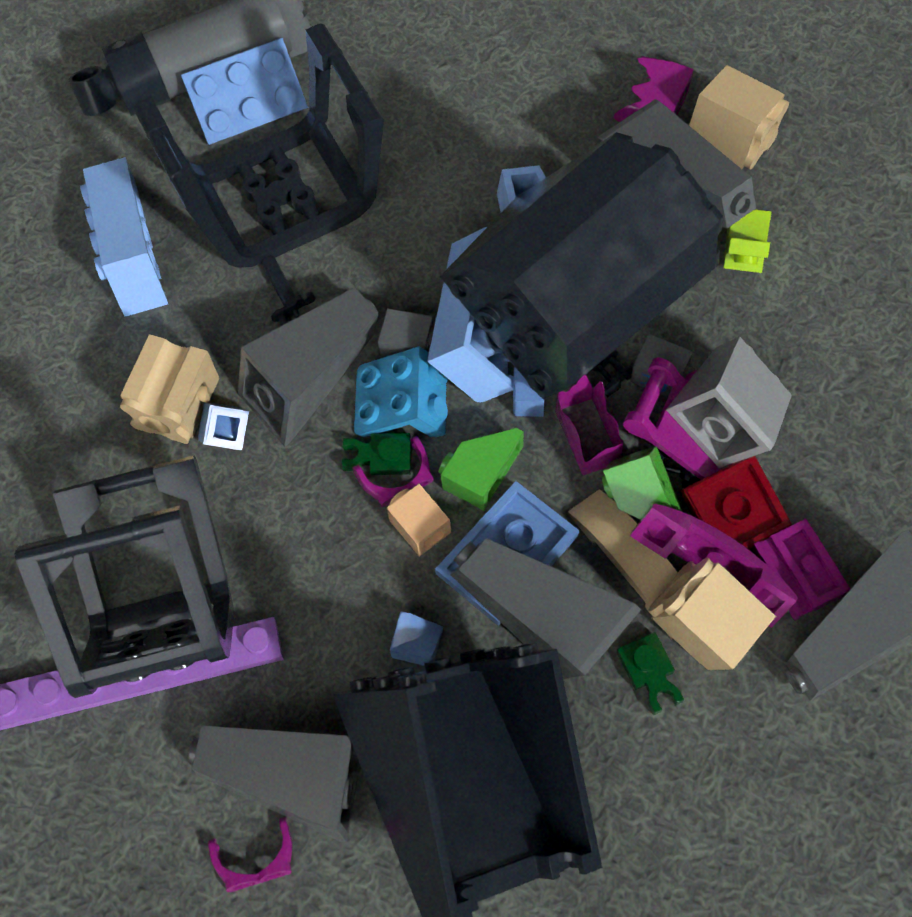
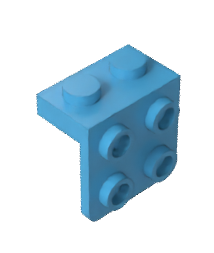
M418 346L359 366L356 377L354 432L357 435L367 437L371 436V434H378L406 425H411L429 437L445 435L446 418L448 415L446 405V383L448 378L427 362L429 352Z

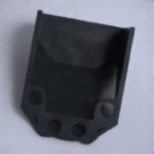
M618 132L614 133L517 196L440 276L449 287L451 293L459 299L474 317L480 328L485 330L500 348L506 359L511 361L526 379L529 386L542 399L568 389L718 265L720 250L717 249L718 235L722 231L723 215L715 205L711 204L706 197L707 194L691 173L685 170L680 163L681 160L672 148L658 144L649 148L634 143L631 136Z

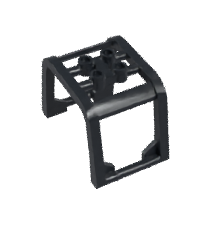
M320 23L305 29L309 60V111L307 115L296 125L204 165L190 163L172 136L152 96L137 102L133 107L146 133V137L151 142L185 209L231 266L246 268L262 264L263 259L268 256L276 258L348 225L361 217L371 207L376 198L384 119L324 24ZM331 65L349 93L346 95L347 112L358 136L357 176L325 124L329 111ZM309 140L313 142L347 200L343 204L322 214L316 208L313 189L305 185L301 179L298 163L293 159H288L285 152ZM272 158L276 165L275 171L278 180L273 181L267 187L265 178L255 173L252 167ZM238 173L243 179L242 186L245 196L249 201L255 203L258 208L257 213L260 223L264 228L271 230L274 235L250 246H245L212 185ZM291 199L295 211L304 215L307 220L287 229L283 223L280 206L287 204Z
M195 455L98 480L94 479L90 482L54 491L53 496L65 534L18 546L15 551V559L63 685L70 696L78 698L90 695L98 687L125 680L127 682L138 681L152 673L167 669H184L194 662L206 659L212 663L229 658L234 607L224 561ZM156 482L158 491L187 500L210 583L204 584L180 505L135 516L131 522L86 533L84 524L101 506L100 496ZM137 540L142 545L171 553L183 589L182 591L107 610L92 551ZM72 561L90 625L89 640L81 660L52 584ZM126 635L123 639L112 642V638Z

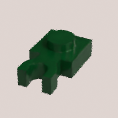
M411 433L371 434V443H363L354 438H343L344 450H356L358 452L357 457L354 459H342L343 471H353L352 468L356 465L360 467L370 465L371 475H411Z
M656 632L617 649L616 653L634 689L637 690L646 686L648 690V706L653 716L662 711L657 701V696L660 693L669 694L675 706L683 703L684 698L678 687L670 683L666 678L673 674L675 669Z

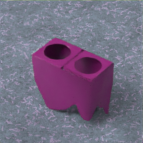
M645 56L637 58L639 64L647 69L646 72L649 77L646 78H649L650 81L632 86L633 93L641 101L625 106L616 112L613 118L621 122L655 99L673 113L677 109L676 115H678L689 92L694 69L666 60ZM685 90H687L686 95H685V97H684V100H683V102H682V98H683L684 92H685Z
M584 375L567 392L561 391L558 393L555 413L582 475L606 468L611 461L621 458L623 440L619 436L617 421L606 410L603 382L600 381L592 388L589 379ZM592 399L613 447L604 449L591 460L585 462L576 427L570 418L563 413L562 409Z

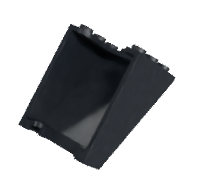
M531 643L513 648L503 646L486 651L485 648L460 653L461 661L451 663L450 657L431 660L424 663L425 671L415 673L414 667L387 672L388 676L376 678V676L350 681L351 690L334 694L335 703L422 917H473L472 912L479 910L478 902L535 879H557L560 877L559 873L567 868H578L579 874L584 875L603 868L557 649L538 650L537 643Z

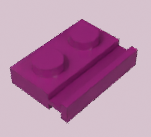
M807 519L771 535L762 542L755 543L751 549L798 596L797 602L788 610L794 621L809 612L812 613L844 597L851 590Z

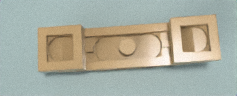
M600 489L567 512L591 543H597L645 601V608L648 610L652 603L671 585L678 573L669 560L630 537L637 523L626 512L619 510L616 502Z

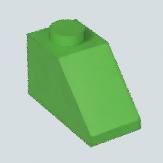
M514 428L461 442L455 453L449 452L441 463L439 474H441L442 489L485 511L523 448L524 431Z
M656 446L613 460L603 470L602 483L604 490L610 499L614 498L619 510L640 520L653 504L667 506L682 512Z

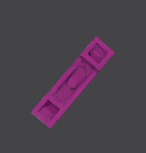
M653 504L630 534V537L665 559L672 552L686 562L692 561L696 565L707 557L713 563L721 564L776 616L768 625L771 628L797 602L798 596L760 558L730 536L689 514L667 506Z

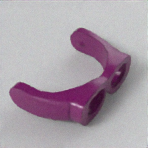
M417 436L410 440L420 459L421 467L416 477L405 486L385 488L374 485L367 479L359 465L352 468L363 490L378 500L381 507L389 506L392 498L404 489L411 490L418 484L424 487L433 482L434 478L430 473L427 453Z
M286 816L279 818V827L283 835L282 848L276 858L257 874H239L226 869L221 862L220 847L217 844L216 838L208 840L212 864L225 883L227 892H234L292 873L290 865L293 850L292 836Z

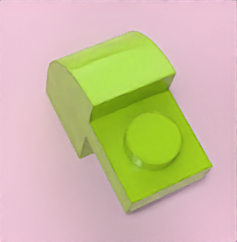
M753 210L727 228L723 268L762 273L764 258H768L770 242H767L771 211Z

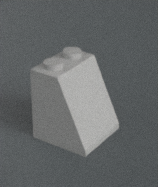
M739 336L716 347L666 410L720 468L772 449L792 395L783 386L779 378L760 360L754 350Z

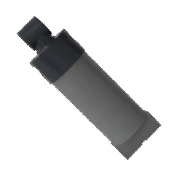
M229 0L145 33L139 32L101 47L108 63L105 66L106 68L102 69L100 66L84 68L71 75L68 82L84 115L94 116L104 113L114 107L116 100L120 99L124 100L130 115L133 116L135 115L134 105L152 96L156 106L169 102L174 97L187 93L180 75L279 38H283L290 58L307 52L305 29L311 26L306 12L303 11L304 5L302 0Z

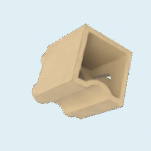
M726 65L699 94L689 126L741 169L746 167L751 170L762 153L773 144L778 134L779 124L789 106V102L783 99L785 94Z
M149 334L120 395L123 399L120 408L132 417L130 425L144 432L160 434L171 440L188 444L190 438L194 437L201 421L204 402L208 403L219 380L208 351L192 346H177L164 338Z
M708 557L697 565L692 561L687 563L677 573L671 585L648 609V612L652 615L651 619L708 670L734 669L776 617L721 564L713 563Z

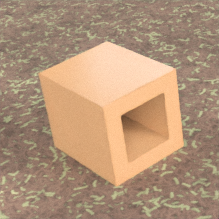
M420 484L411 490L404 489L392 498L390 506L387 507L390 522L419 557L451 533L450 519Z

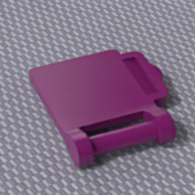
M659 357L654 358L648 368L650 377L635 410L627 414L623 426L629 433L651 442L702 480L721 470V467L718 468L666 410L698 370L688 373L684 378L670 361ZM664 384L672 386L668 399L654 426L649 417Z

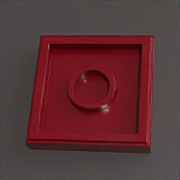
M756 456L735 462L680 491L693 517L717 528L747 549L752 548L755 543L762 542L771 535L792 526Z

